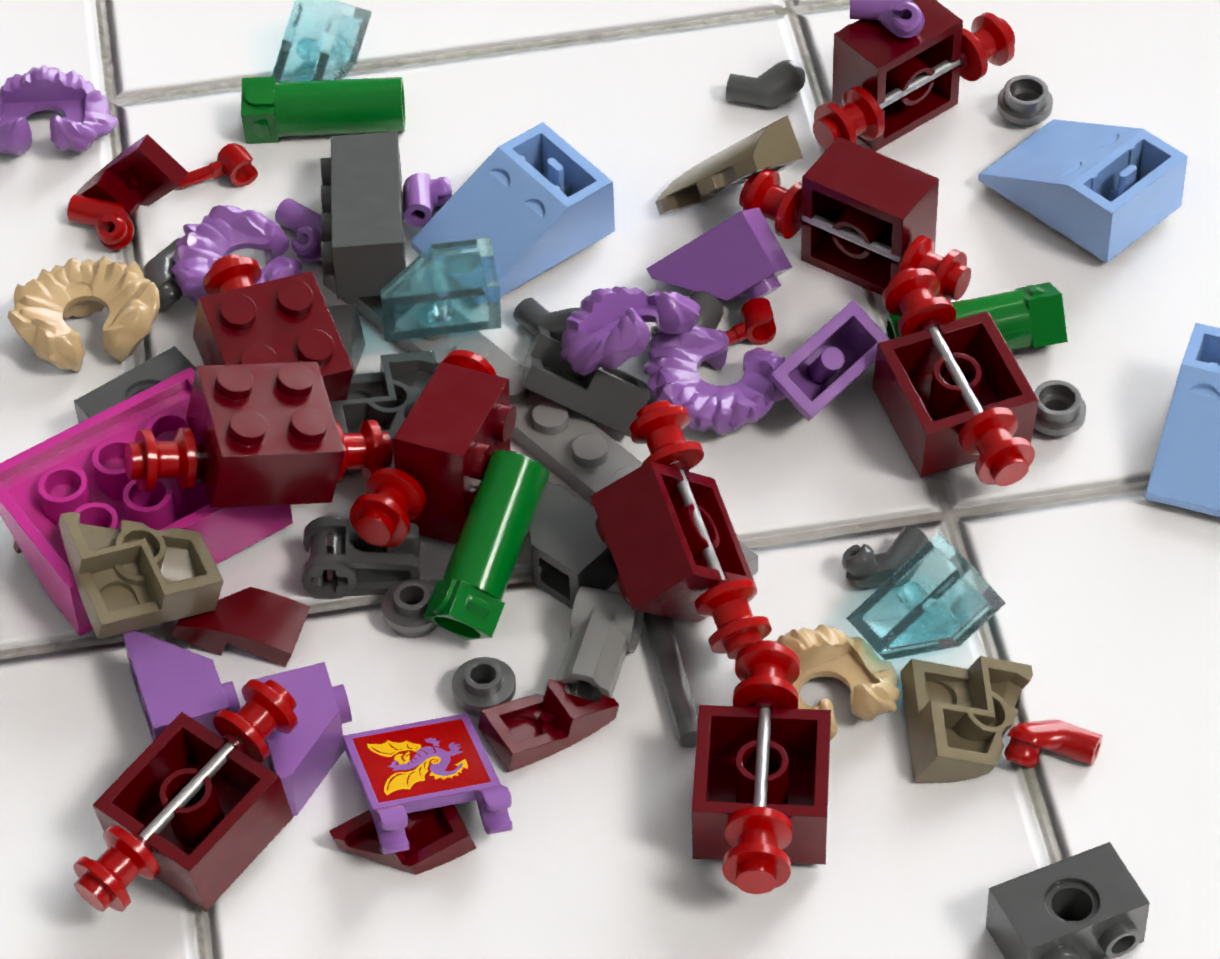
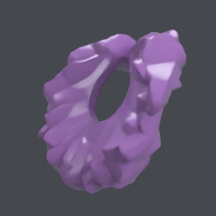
M43 64L40 68L32 67L23 75L15 74L13 77L7 78L0 89V154H25L31 148L32 132L26 118L38 111L53 110L65 116V118H61L59 115L51 116L49 127L50 140L58 150L85 152L98 137L110 133L118 124L117 118L110 113L108 99L99 90H96L90 81H85L83 76L77 74L74 70L64 74L59 68H49Z
M229 205L212 207L209 215L204 216L201 224H185L183 226L185 236L181 237L176 243V251L173 256L176 264L171 268V271L175 274V282L181 289V292L195 302L196 307L200 297L208 296L203 286V279L216 260L239 249L264 250L268 264L261 270V278L257 284L304 273L300 261L295 258L282 256L289 248V239L275 222L255 210L243 211L238 207Z
M615 286L612 289L599 288L592 290L591 295L586 296L581 301L580 311L571 312L570 317L566 319V330L562 333L561 347L563 348L560 353L561 359L572 364L573 371L583 376L600 367L616 370L629 358L636 357L645 352L650 338L649 327L645 324L646 322L656 323L658 329L666 334L686 333L696 326L697 319L700 317L699 311L701 307L696 301L690 299L689 296H683L673 291L670 293H660L656 290L651 295H647L643 290L636 287L628 289Z
M696 324L692 330L686 333L666 334L658 331L649 342L651 349L647 354L650 361L644 365V373L650 375L648 381L650 393L656 396V401L667 400L672 405L685 406L690 416V422L687 427L692 431L696 429L701 432L714 430L719 435L732 432L748 422H759L762 417L766 416L776 401L785 400L786 398L768 378L785 361V356L760 347L747 351L744 354V375L738 382L732 385L715 386L705 382L699 376L697 369L704 361L710 363L713 368L720 370L725 365L729 346V338L725 331L705 328Z

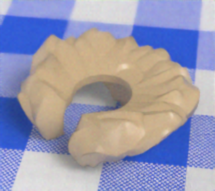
M105 256L97 262L88 259L81 263L76 258H71L64 266L55 265L50 272L42 269L37 280L32 279L24 286L17 284L13 296L15 307L14 310L8 312L7 318L24 342L34 348L35 355L38 358L54 364L59 369H70L74 372H79L85 356L84 346L80 335L64 322L63 317L65 319L71 316L84 317L91 315L94 311L101 312L106 307L109 315L102 329L104 350L121 363L127 357L133 355L137 346L150 333V327L155 321L160 308L159 290L154 282L144 278L139 264L135 261L127 266L125 262H112Z
M820 624L814 630L805 627L799 630L792 629L785 635H780L776 642L793 650L800 660V674L798 679L792 684L799 695L798 709L831 710L830 740L836 736L838 727L833 704L829 698L820 700L817 705L810 707L800 697L802 686L811 679L833 677L845 683L850 690L852 714L866 721H872L878 715L894 712L897 709L895 702L901 693L896 687L899 679L894 666L890 661L881 660L870 644L866 643L863 638L858 636L850 637L837 628Z

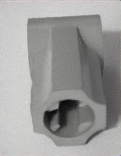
M585 586L579 588L571 614L570 642L556 681L566 683L564 690L567 694L593 702L601 700L602 695L612 698L626 653H634L638 646L645 613L632 610L631 605L625 601L621 593Z

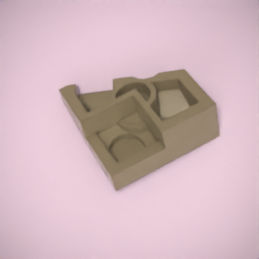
M788 115L685 171L655 201L659 214L663 215L703 204L727 188L745 183L752 175L757 176L764 169L768 168L779 173L802 159L803 156Z
M68 512L60 514L58 524L66 555L82 603L97 639L216 610L224 581L200 531L174 527L167 530H155L149 528L144 523L121 520L120 529L79 523L80 513Z
M979 656L970 668L966 669L911 659L900 671L914 782L950 783L989 774L997 765L1003 750L1002 738L1004 733L1013 725L1018 713V709L1015 706L1021 691L1031 681L1033 676L1032 665Z

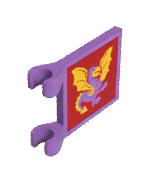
M468 713L343 735V747L374 820L378 841L383 854L409 850V841L405 833V827L408 825L407 813L476 801L481 821L487 834L513 829L507 809L512 805L510 791L506 786L501 785Z

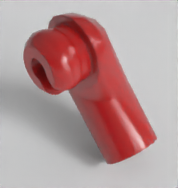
M77 194L71 197L67 209L69 221L94 226L100 242L108 249L120 250L131 243L135 228L123 204Z
M1058 719L1017 723L1007 734L1011 739L1005 748L1004 755L1008 761L1033 768L1038 764L1042 748L1092 766L1099 754L1103 735Z

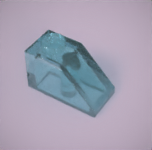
M295 0L271 77H275L276 82L344 79L357 62L372 11L339 0Z
M490 237L431 244L380 291L385 341L501 328L500 284Z
M938 532L846 619L884 660L959 647L1006 603L978 571Z

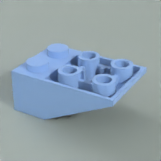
M1053 119L980 172L978 180L1108 263L1181 207L1188 156L1145 129Z
M542 122L497 147L410 241L411 248L478 309H481L615 232L613 181Z
M1195 323L1180 366L1145 499L1220 517V328Z

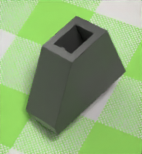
M548 480L529 528L533 584L573 609L576 594L581 586L608 590L616 582L619 573L610 549L602 542L596 530L595 522L598 516L595 509L577 499L567 487L561 484H553Z

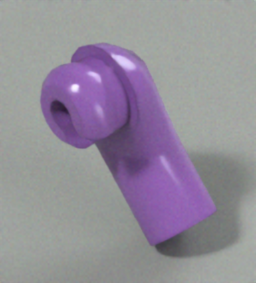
M850 0V19L879 21L896 37L904 39L914 37L923 29L925 23L924 14L912 0Z
M416 173L409 176L404 182L402 192L405 222L414 227L425 226L432 218L434 207H442L452 197L450 179L447 177L431 179L428 173Z
M287 198L283 200L276 210L275 221L296 233V240L292 239V248L297 257L306 263L321 261V242H323L321 215L293 199Z

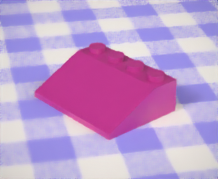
M191 367L0 463V516L48 596L80 636L92 631L93 627L82 603L66 555L58 524L60 514L68 512L80 513L79 523L120 529L121 520L144 523L149 528L155 530H167L174 527L200 531L215 564L293 524L290 505L210 508L201 471H197L196 484L192 490H181L175 478L158 479L152 492H141L136 480H128L124 464L126 443L135 441L138 430L150 429L156 441H173L178 428H189L186 415L195 377V371Z

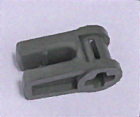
M326 516L312 520L305 527L303 533V545L309 553L308 561L303 565L301 581L304 589L311 595L324 599H336L344 596L384 595L396 583L409 579H420L418 560L420 552L419 526L410 523V532L404 542L396 547L386 548L365 542L354 530L350 519ZM329 534L333 535V546H327V536ZM328 569L334 570L332 581L327 579Z

